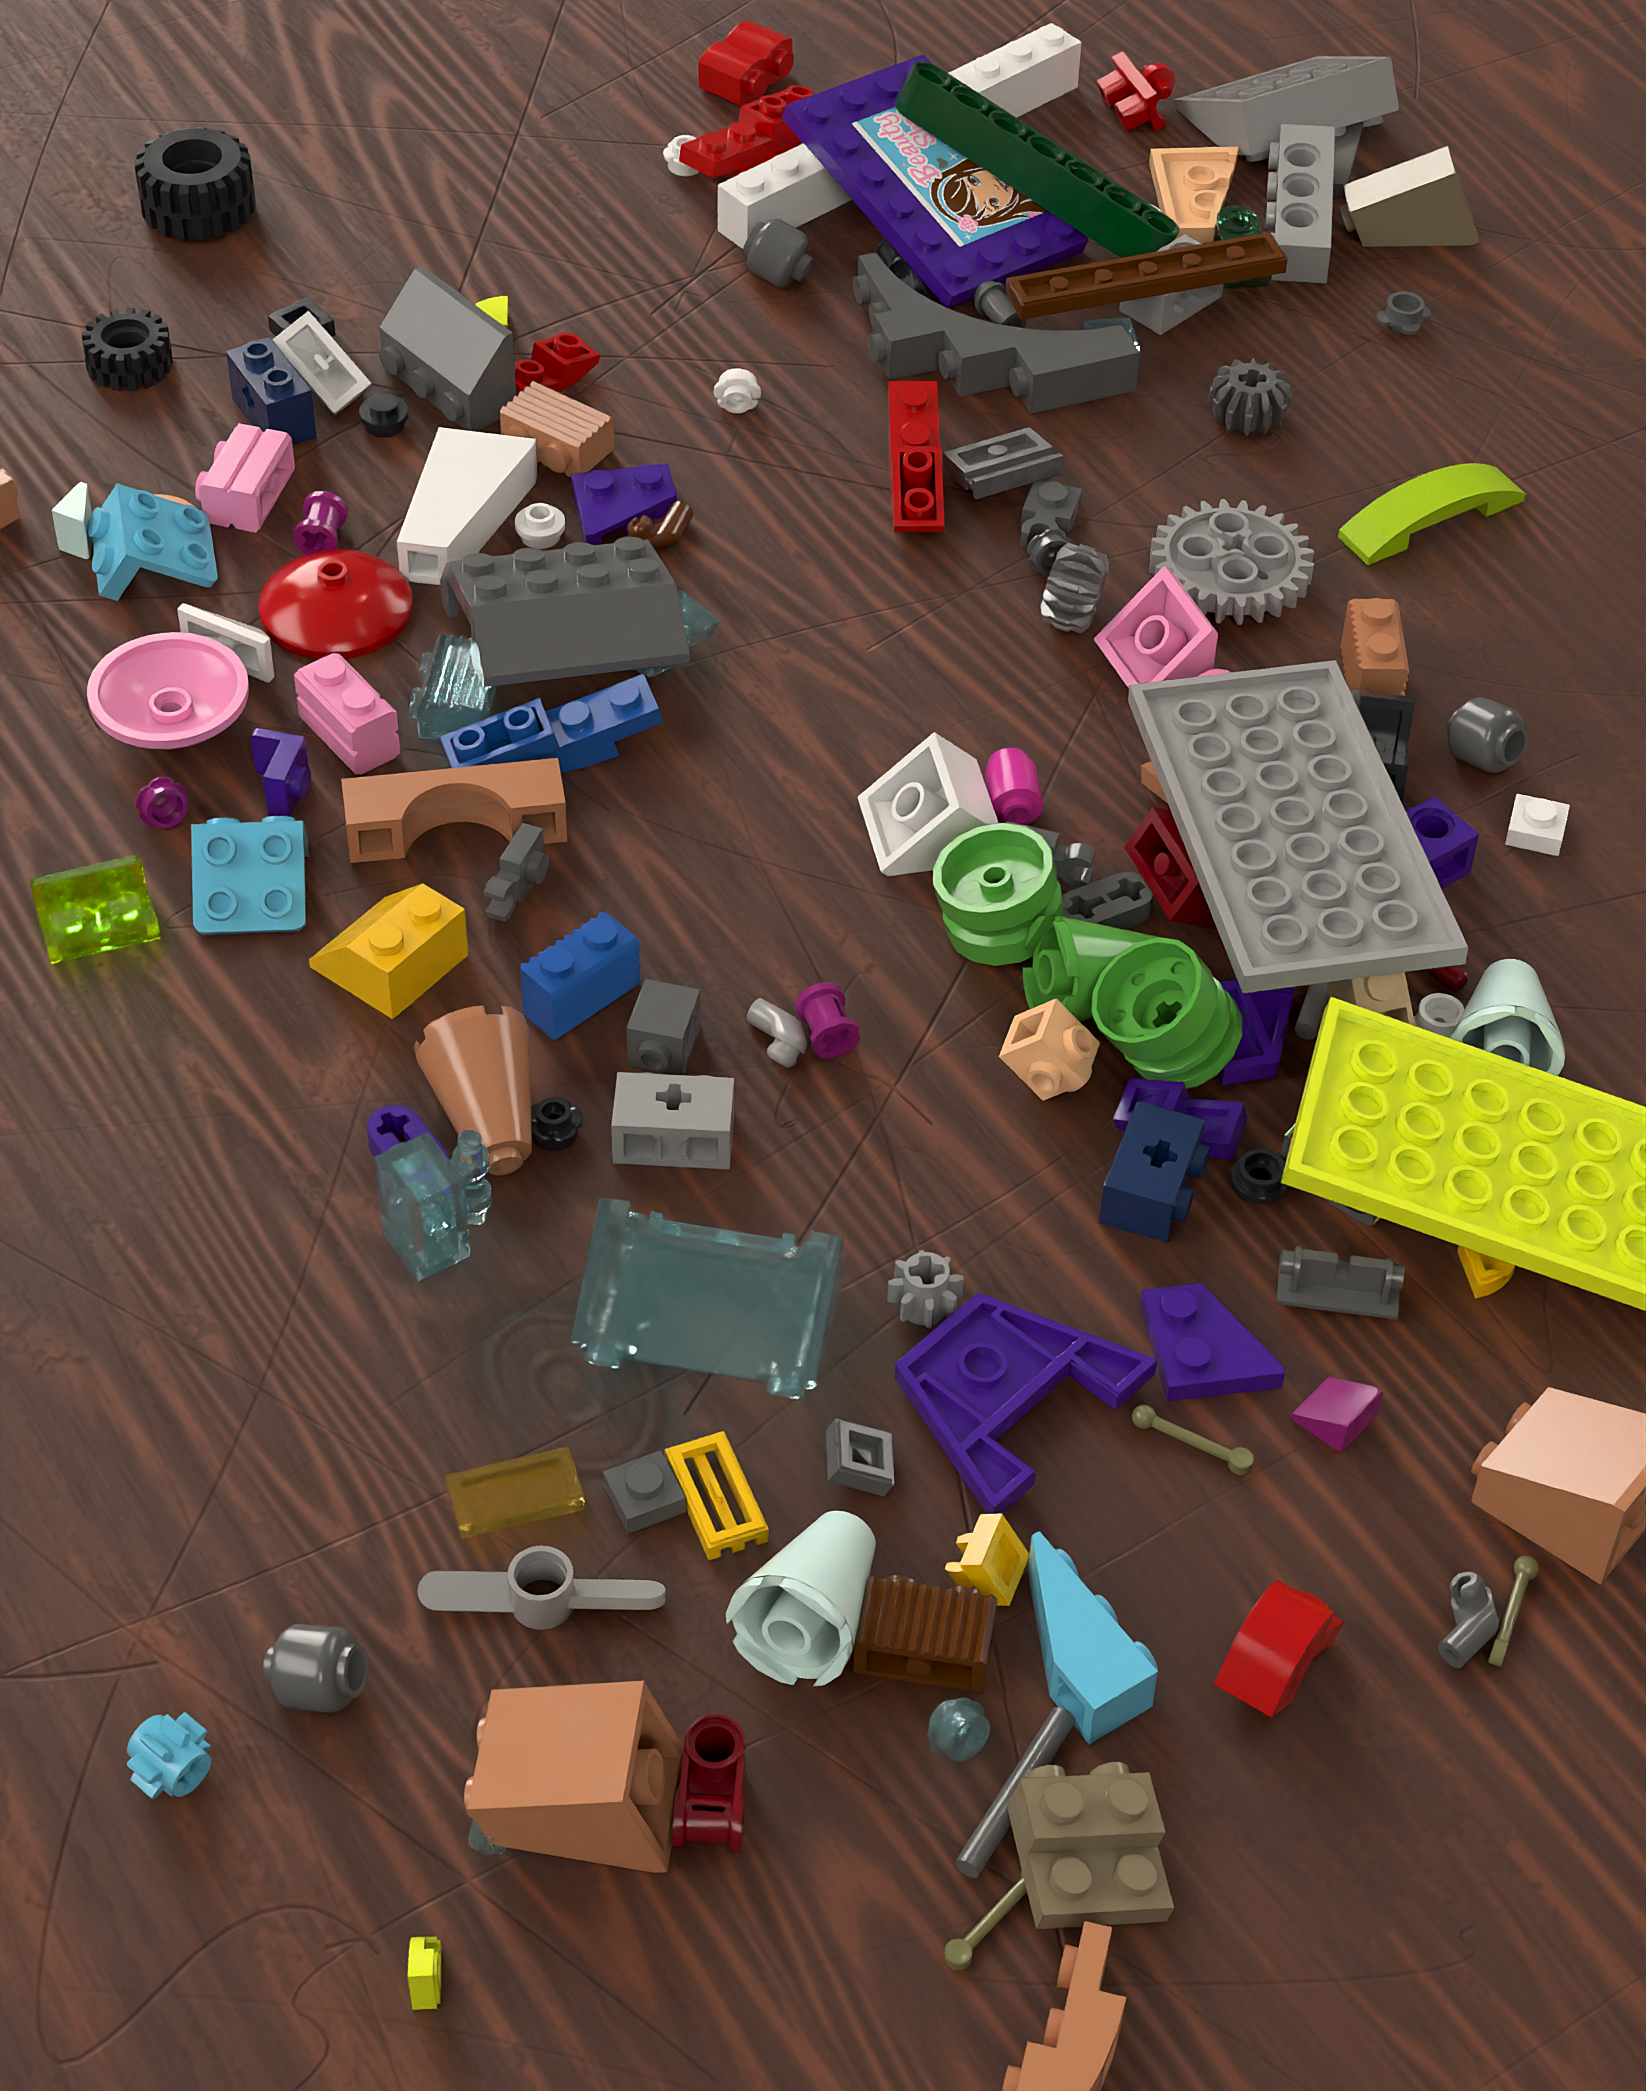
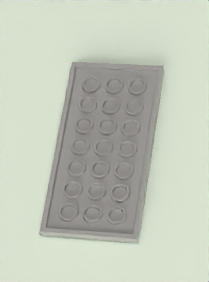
M1336 660L1129 685L1128 703L1242 993L1466 963L1468 945Z

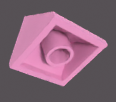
M1163 566L1094 638V641L1129 688V685L1198 677L1201 673L1212 670L1218 633L1172 571Z

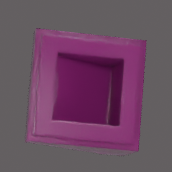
M1328 1377L1292 1413L1291 1420L1339 1453H1342L1378 1416L1383 1392L1374 1386Z

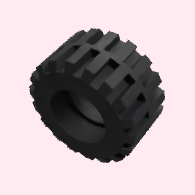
M197 127L196 129L182 128L177 129L175 132L163 133L159 135L158 139H151L145 144V148L140 149L137 153L135 171L143 219H146L147 225L152 229H158V233L164 236L173 235L175 239H194L195 241L205 240L204 238L210 237L218 238L224 236L226 232H234L239 229L240 224L247 223L251 218V213L255 211L256 204L251 157L245 143H240L239 138L234 135H225V131L218 129L208 130L203 127Z

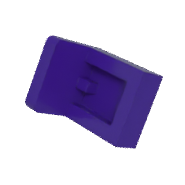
M256 728L251 736L255 771L258 774L264 775L268 815L290 817L298 799L306 798L311 782L305 737Z

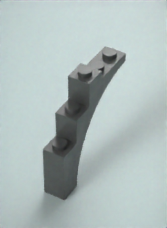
M876 252L858 256V276L853 277V293L857 303L863 304L868 311L873 327V334L868 336V349L871 359L874 363L879 362L889 380L940 370L942 377L945 380H950L959 397L1010 386L1013 394L1016 397L1020 396L1030 414L1136 391L1140 351L1122 325L1084 330H1038L1000 325L976 319L935 303L913 290L884 264Z

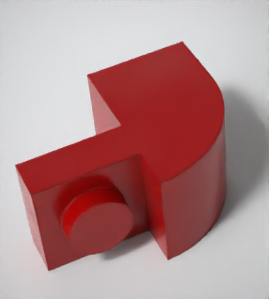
M1276 1580L1263 1593L1244 1621L1214 1685L1272 1718L1293 1702L1313 1658L1334 1644L1344 1621L1335 1617V1612L1329 1609V1606L1317 1596L1305 1591L1295 1590Z

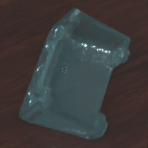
M599 1197L571 1336V1342L574 1346L586 1352L584 1359L586 1362L603 1367L620 1368L623 1359L766 1383L767 1392L788 1398H803L804 1389L817 1388L847 1260L842 1236L811 1231L810 1241H805L803 1246H798L796 1236L783 1233L782 1239L723 1230L668 1221L663 1213L651 1212L648 1223V1216L630 1212L631 1203L629 1201Z

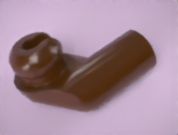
M675 501L661 522L653 525L650 517L642 515L641 520L636 517L629 522L627 533L630 537L649 540L654 549L674 545L680 540L691 521L693 510L685 502Z

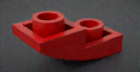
M559 333L555 337L534 342L531 359L519 360L514 364L516 396L518 397L520 391L524 392L526 386L530 387L532 381L560 393L592 370L599 363L600 354L583 343L579 336L571 333Z

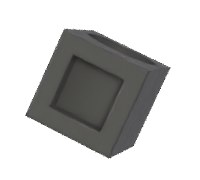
M650 979L644 980L627 1025V1061L629 1067L644 1069L652 1073L684 1075L701 1028L700 989Z

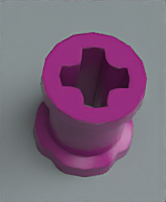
M315 491L304 500L302 509L304 519L298 523L293 533L295 546L304 554L337 549V530L346 522L348 514L346 503L339 496L327 491Z
M828 982L815 984L804 990L795 1001V1010L800 1020L808 1023L812 1033L810 1039L814 1053L821 1058L831 1059L847 1054L854 1049L860 1041V1035L856 1021L848 1018L844 1010L846 998L841 987L835 983Z

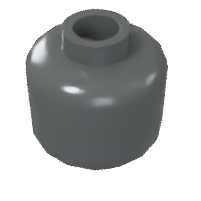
M778 218L771 219L766 224L759 222L748 236L742 251L743 255L747 256L746 265L748 270L779 289L788 286L794 279L801 283L810 272L814 263V258L809 255L811 248L809 236Z
M1476 697L1467 701L1452 714L1447 725L1448 744L1451 754L1458 761L1484 772L1499 773L1515 765L1524 755L1528 745L1529 736L1523 716L1516 709L1487 698Z
M294 1624L280 1634L275 1646H271L268 1649L263 1665L264 1678L266 1683L271 1686L276 1700L285 1709L326 1713L341 1712L352 1702L354 1697H358L362 1693L366 1685L368 1657L365 1648L357 1643L355 1636L345 1627Z

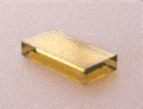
M569 1446L445 1475L446 1488L460 1538L585 1509L584 1495Z

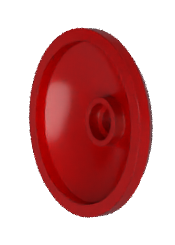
M328 549L300 556L276 571L263 586L258 606L262 627L267 635L282 648L297 655L314 659H321L332 653H339L344 659H350L377 651L396 639L410 621L413 611V598L411 587L406 577L389 562L362 551Z

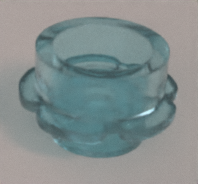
M967 1697L947 1700L940 1704L931 1715L928 1729V1738L931 1740L930 1747L938 1755L946 1754L951 1760L956 1762L965 1761L976 1755L984 1747L989 1738L991 1727L989 1721L984 1717V1709L979 1702H972Z

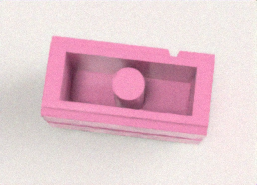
M239 423L227 442L220 441L217 444L212 467L209 472L202 471L199 474L195 487L196 499L201 501L202 511L209 517L210 524L229 527L230 524H233L235 529L257 533L258 529L260 530L295 469L292 437L287 432L266 429L265 432H262L260 427Z
M332 653L298 669L294 674L295 690L299 695L297 697L298 715L355 774L362 775L395 759L400 754L399 735L396 733L398 730L397 712L384 699H380L379 693L339 653Z

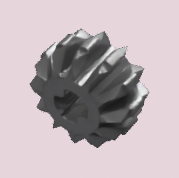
M1254 358L1250 363L1244 364L1239 360H1234L1231 367H1219L1218 374L1213 379V385L1210 386L1208 398L1210 410L1214 415V422L1226 424L1227 432L1235 430L1244 431L1246 437L1249 432L1256 431L1266 435L1269 428H1281L1282 421L1287 414V409H1290L1292 393H1290L1291 385L1286 382V373L1274 371L1272 363L1256 364Z
M1071 543L1065 544L1058 551L1047 579L1040 606L1043 622L1054 625L1056 629L1066 632L1071 630L1081 634L1089 628L1097 611L1109 571V561L1106 554L1096 552L1095 548L1080 544V546Z

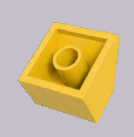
M423 883L386 896L309 959L310 968L386 1016L394 1019L468 956L465 909Z

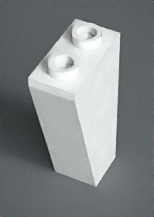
M438 428L397 540L399 571L406 577L407 581L440 585V578L447 561L462 560L465 556L478 553L536 484L538 478L536 439Z

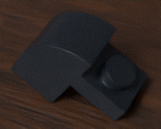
M1360 690L1358 710L1402 803L1409 766L1406 753L1415 705L1414 697Z

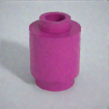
M1004 748L992 754L983 775L998 823L1009 821L1022 825L1030 824L1040 816L1044 806L1034 761L1023 750L1018 748Z

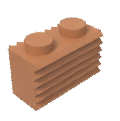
M534 381L531 382L530 387L526 386L524 392L520 391L518 397L514 396L512 402L508 401L506 407L502 406L500 410L501 435L536 439L537 463L541 461L544 466H548L551 470L560 474L565 472L567 477H570L571 474L589 472L615 449L613 417Z
M1351 599L1347 605L1340 649H1342L1341 655L1343 656L1342 662L1344 663L1343 669L1345 670L1344 676L1346 677V684L1349 690L1368 689L1371 692L1405 696L1404 690L1407 689V675L1410 672L1398 603L1394 599Z

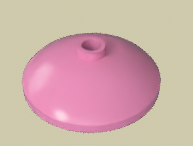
M179 632L144 636L114 649L95 667L87 686L90 712L102 730L124 743L154 750L186 748L211 739L229 727L239 717L246 706L249 695L246 668L234 651L214 639L202 635Z

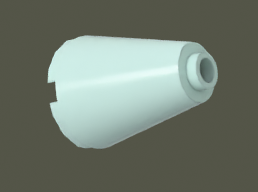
M1504 959L1491 964L1480 979L1450 1039L1559 1076L1564 1067L1565 1045L1537 973L1530 965L1516 959Z
M830 1511L824 1513L736 1590L726 1611V1621L728 1624L732 1619L737 1632L733 1643L738 1652L758 1671L781 1683L794 1685L798 1677L817 1679L813 1686L826 1685L841 1675L852 1655L867 1578L870 1575L876 1548L875 1537L869 1526L859 1517L848 1512Z

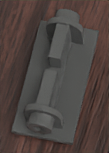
M1296 1245L1294 1251L1283 1250L1280 1254L1276 1304L1397 1320L1399 1292L1403 1286L1405 1265L1393 1264L1392 1257H1386V1260L1351 1255L1349 1262L1338 1261V1253L1302 1249V1246Z

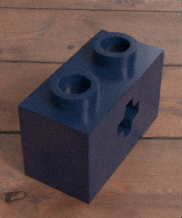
M271 337L260 341H252L244 346L226 351L232 399L252 426L260 427L262 432H265L266 429L287 432L292 437V445L316 437L312 391Z
M1137 1101L1103 1185L1099 1223L1167 1243L1175 1220L1185 1223L1188 1218L1195 1192L1194 1188L1188 1187L1191 1178L1201 1180L1206 1170L1211 1146L1202 1144L1205 1119Z

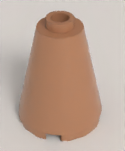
M484 1005L471 1006L448 1013L431 1022L423 1030L425 1040L420 1045L417 1041L414 1044L416 1059L475 1166L479 1169L487 1170L494 1175L509 1174L518 1170L522 1166L523 1161L532 1152L530 1030L524 1014L512 1007L501 1006L503 1015H486Z

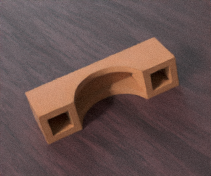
M558 758L341 779L350 863L405 858L410 846L420 835L436 826L452 822H473L489 826L500 832L509 842H511L521 824L526 823L543 828L544 844L567 842L566 803Z

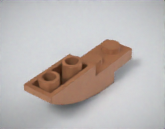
M1085 1921L1079 1948L1065 1945L1057 1981V1987L1069 1990L1065 2010L1051 2007L1043 2045L1027 2042L1022 2068L1008 2065L1002 2091H1101L1112 2064L1127 1998L1100 1991L1107 1962L1112 1927Z

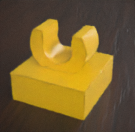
M980 1514L973 1533L963 1534L957 1538L956 1544L963 1552L961 1562H949L946 1564L945 1570L957 1586L975 1587L984 1596L989 1594L997 1598V1606H1010L1029 1559V1552L1003 1514Z

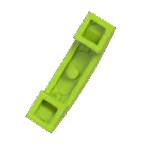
M1479 463L1448 466L1418 476L1382 495L1340 528L1338 538L1362 561L1370 565L1407 550L1410 534L1473 508H1476L1485 517H1488L1524 502L1526 493L1495 466Z

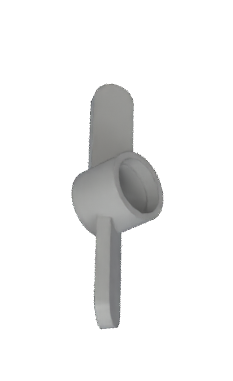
M534 1546L518 1553L511 1561L508 1572L432 1571L426 1574L419 1582L418 1597L425 1607L434 1611L512 1612L514 1617L524 1626L542 1630L554 1628L562 1624L571 1615L573 1609L652 1610L659 1608L665 1603V1587L663 1584L651 1580L574 1579L572 1563L562 1551L550 1546ZM538 1580L553 1581L561 1586L556 1591L546 1595H532L522 1590L527 1584Z

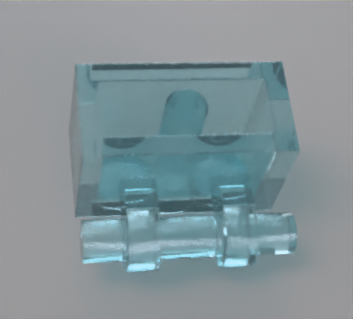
M467 1130L459 1134L457 1138L458 1146L453 1151V1158L450 1160L428 1132L408 1142L396 1144L386 1152L374 1157L383 1235L417 1281L469 1257L468 1224L479 1225L487 1219V1210L492 1204L491 1185L484 1177L489 1171V1152L482 1144L480 1134L476 1131Z

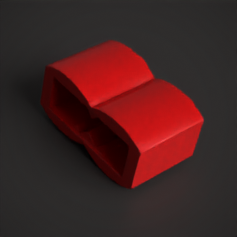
M749 20L738 24L729 33L725 41L714 43L699 59V88L740 106L752 102L764 94L767 85L778 82L782 77H786L790 73L794 64L792 38Z

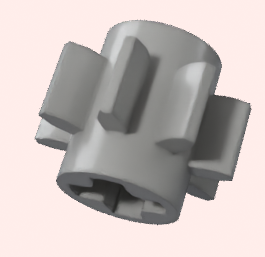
M919 1250V1253L911 1256L906 1262L902 1260L895 1262L894 1279L888 1281L887 1302L901 1303L900 1320L902 1322L909 1320L914 1324L931 1328L933 1324L942 1320L944 1316L949 1317L956 1311L957 1299L963 1296L964 1277L958 1274L950 1275V1257L942 1258L935 1253Z

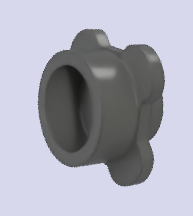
M1401 291L1393 293L1388 297L1386 309L1377 313L1376 321L1382 326H1388L1395 333L1414 335L1419 333L1420 324L1430 319L1431 311L1425 307L1424 300L1419 295Z

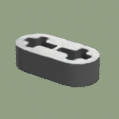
M1121 872L1065 893L1063 895L1065 916L1067 918L1127 930L1148 920L1152 914L1154 895L1141 874Z

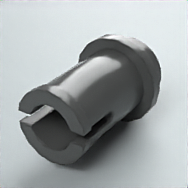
M986 281L978 286L973 298L974 307L980 315L988 316L996 324L1019 328L1025 327L1027 319H1020L1005 292L1006 287L1002 283Z

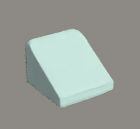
M80 482L52 509L59 550L89 559L91 557L92 537L88 535L87 528L92 510L86 483Z

